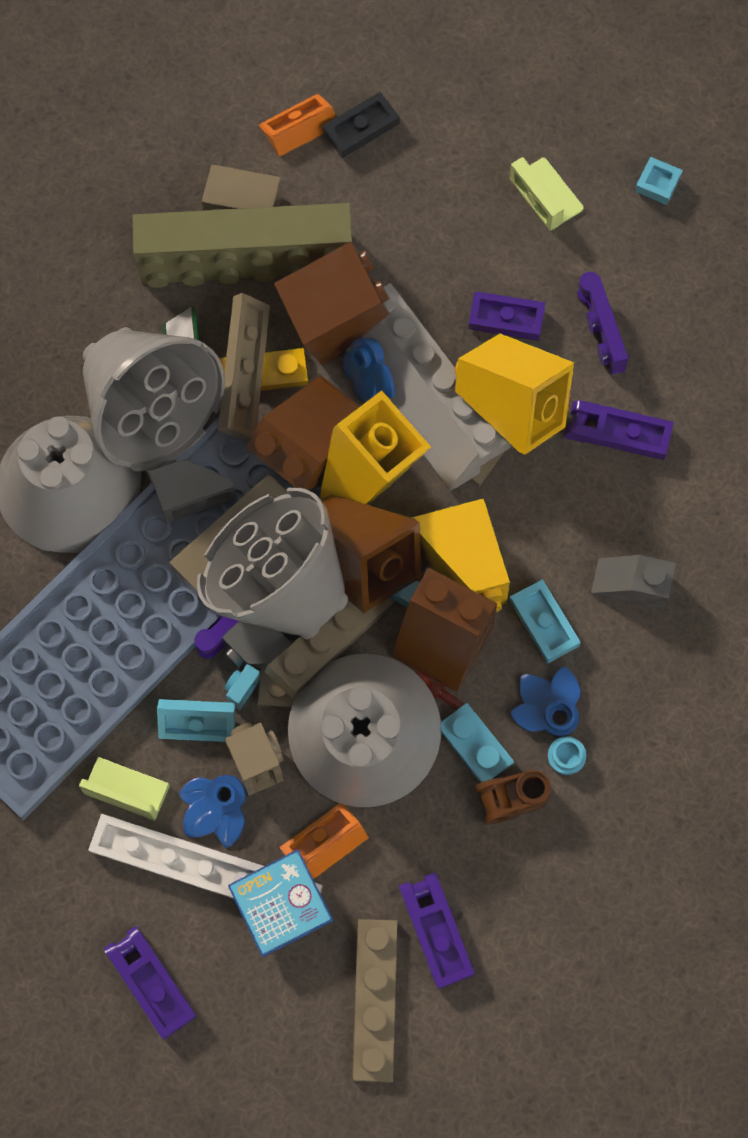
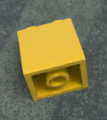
M498 334L458 358L455 366V392L518 452L526 455L566 427L574 362L503 334Z
M382 390L333 428L320 493L322 499L333 494L369 505L431 448Z
M484 498L412 517L420 523L421 558L431 569L497 603L496 612L502 609L501 605L507 604L510 581Z

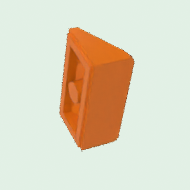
M316 94L264 121L259 127L280 157L322 135L323 125L335 119L336 115L333 107L319 94Z
M339 803L283 844L280 849L285 856L299 850L314 879L369 837L361 823L344 804Z

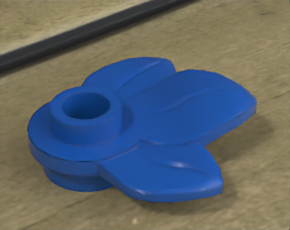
M361 337L353 341L351 351L346 353L343 359L344 374L353 380V389L356 396L363 404L374 397L377 391L380 392L381 390L387 397H395L393 377L390 369L383 362L384 352L381 345L374 338Z
M562 667L554 675L551 683L534 675L523 674L521 676L520 695L524 704L511 711V716L515 722L525 730L531 732L545 730L555 737H565L574 732L579 722V713L575 705L580 697V687L573 673L568 668ZM557 712H562L566 715L567 721L559 725L553 721L552 716Z
M222 775L214 780L199 777L189 781L179 793L182 800L191 805L183 819L184 834L187 837L194 838L211 834L214 831L220 843L225 848H229L239 839L245 826V817L241 809L246 799L244 784L240 779L232 775ZM224 787H228L231 791V798L227 802L223 801L220 797V792Z

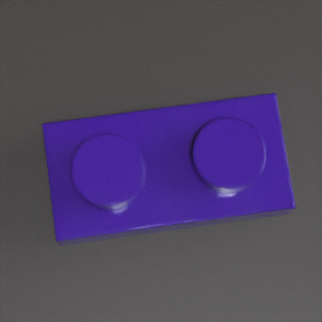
M475 291L468 329L539 341L546 302Z

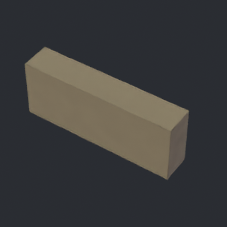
M270 474L264 477L169 562L172 571L198 597L197 576L199 573L204 574L208 563L204 555L220 530L238 512L255 500L267 494H270L273 498L288 494Z

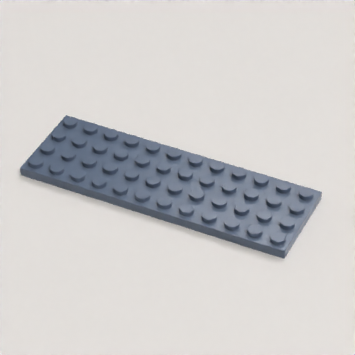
M219 417L205 430L206 433L197 443L175 460L177 462L184 459L231 479L235 486L237 500L167 524L152 482L0 631V799L23 821L196 647L194 638L197 632L202 629L211 630L219 621L218 615L208 609L201 599L172 571L169 562L268 474L286 491L287 488H295L245 447L248 442H243L219 432ZM322 485L309 489L320 500H323L320 497Z

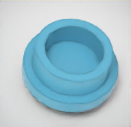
M561 737L551 744L548 751V761L552 769L557 773L573 775L583 768L586 762V750L579 740L573 737Z

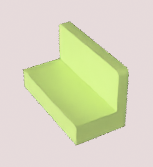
M522 157L511 164L510 180L550 231L583 211V205L546 158H541L529 165Z
M100 757L97 758L88 781L82 779L79 785L85 795L154 821L170 786L167 782Z

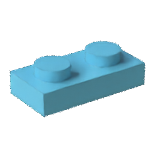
M543 579L510 596L509 601L547 664L580 647V640Z
M159 699L157 707L159 739L226 742L225 738L231 736L230 732L236 728L235 703Z
M468 703L441 722V734L480 783L497 778L514 765V760Z

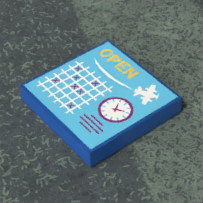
M299 850L228 885L263 958L334 922Z

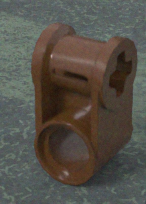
M528 770L508 777L490 779L474 787L476 794H480L486 816L483 818L485 825L497 824L514 819L522 814L537 811L546 806L551 796L550 780L543 772L538 770ZM534 782L540 784L544 789V794L541 797L530 799L524 795L522 790L526 784ZM493 795H496L499 808L496 807Z

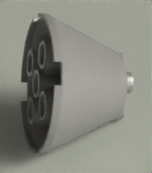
M124 327L104 336L97 343H91L83 352V359L85 361L83 380L95 439L104 456L116 466L130 467L133 471H147L156 469L159 464L165 461L177 459L206 433L203 429L212 412L218 413L225 390L223 366L214 351L197 339L132 331L130 328Z
M53 417L26 430L6 451L0 463V511L11 530L31 546L48 552L79 553L140 495L142 473L141 471H133L130 467L116 466L104 456L97 445L90 417Z
M287 488L288 494L275 498L267 494L255 500L238 512L220 530L204 555L208 563L204 574L199 573L197 576V590L203 604L217 615L310 639L319 632L320 627L335 613L341 611L346 606L348 597L344 593V582L328 511L324 503L317 495L307 489Z
M354 654L331 661L297 694L290 711L288 739L297 768L306 781L319 793L335 802L348 806L376 807L404 797L414 790L427 776L439 751L441 720L431 691L414 671L404 664L385 656ZM359 720H370L371 723L368 725L371 731L370 735L365 737L360 734L355 737L353 732L355 724Z

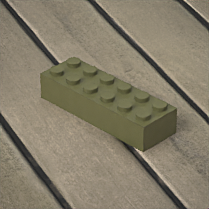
M350 203L133 214V255L141 283L153 288L166 287L170 282H183L188 286H199L207 280H219L223 284H234L244 278H254L258 282H270L275 277L288 276L352 242Z

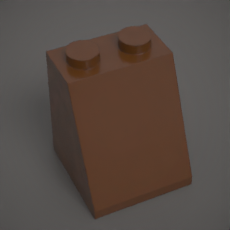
M352 242L274 283L303 345L321 365L331 362L350 347L353 341L364 336L390 315L384 303L390 300L381 281L378 280L374 283L369 273L375 269L372 261L365 250L358 252Z
M319 376L265 415L245 447L295 488L307 490L315 488L323 483L333 428L360 406L324 377Z
M333 494L321 500L329 515L344 582V593L347 595L348 601L361 612H367L421 578L420 523L417 520Z
M428 568L409 601L392 657L458 692L494 629L497 603Z

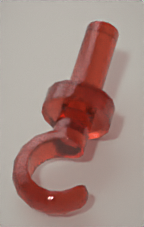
M415 671L429 690L433 692L432 695L435 700L440 697L457 710L463 706V702L444 690L447 686L446 684L440 682L437 685L423 672Z

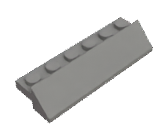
M389 283L384 288L390 300L384 303L390 315L362 337L374 338L381 345L384 352L383 362L390 369L395 386V397L388 398L431 446L423 457L450 492L480 474L481 465L511 448V444L455 392V367L392 284ZM351 346L346 349L347 353L351 351Z

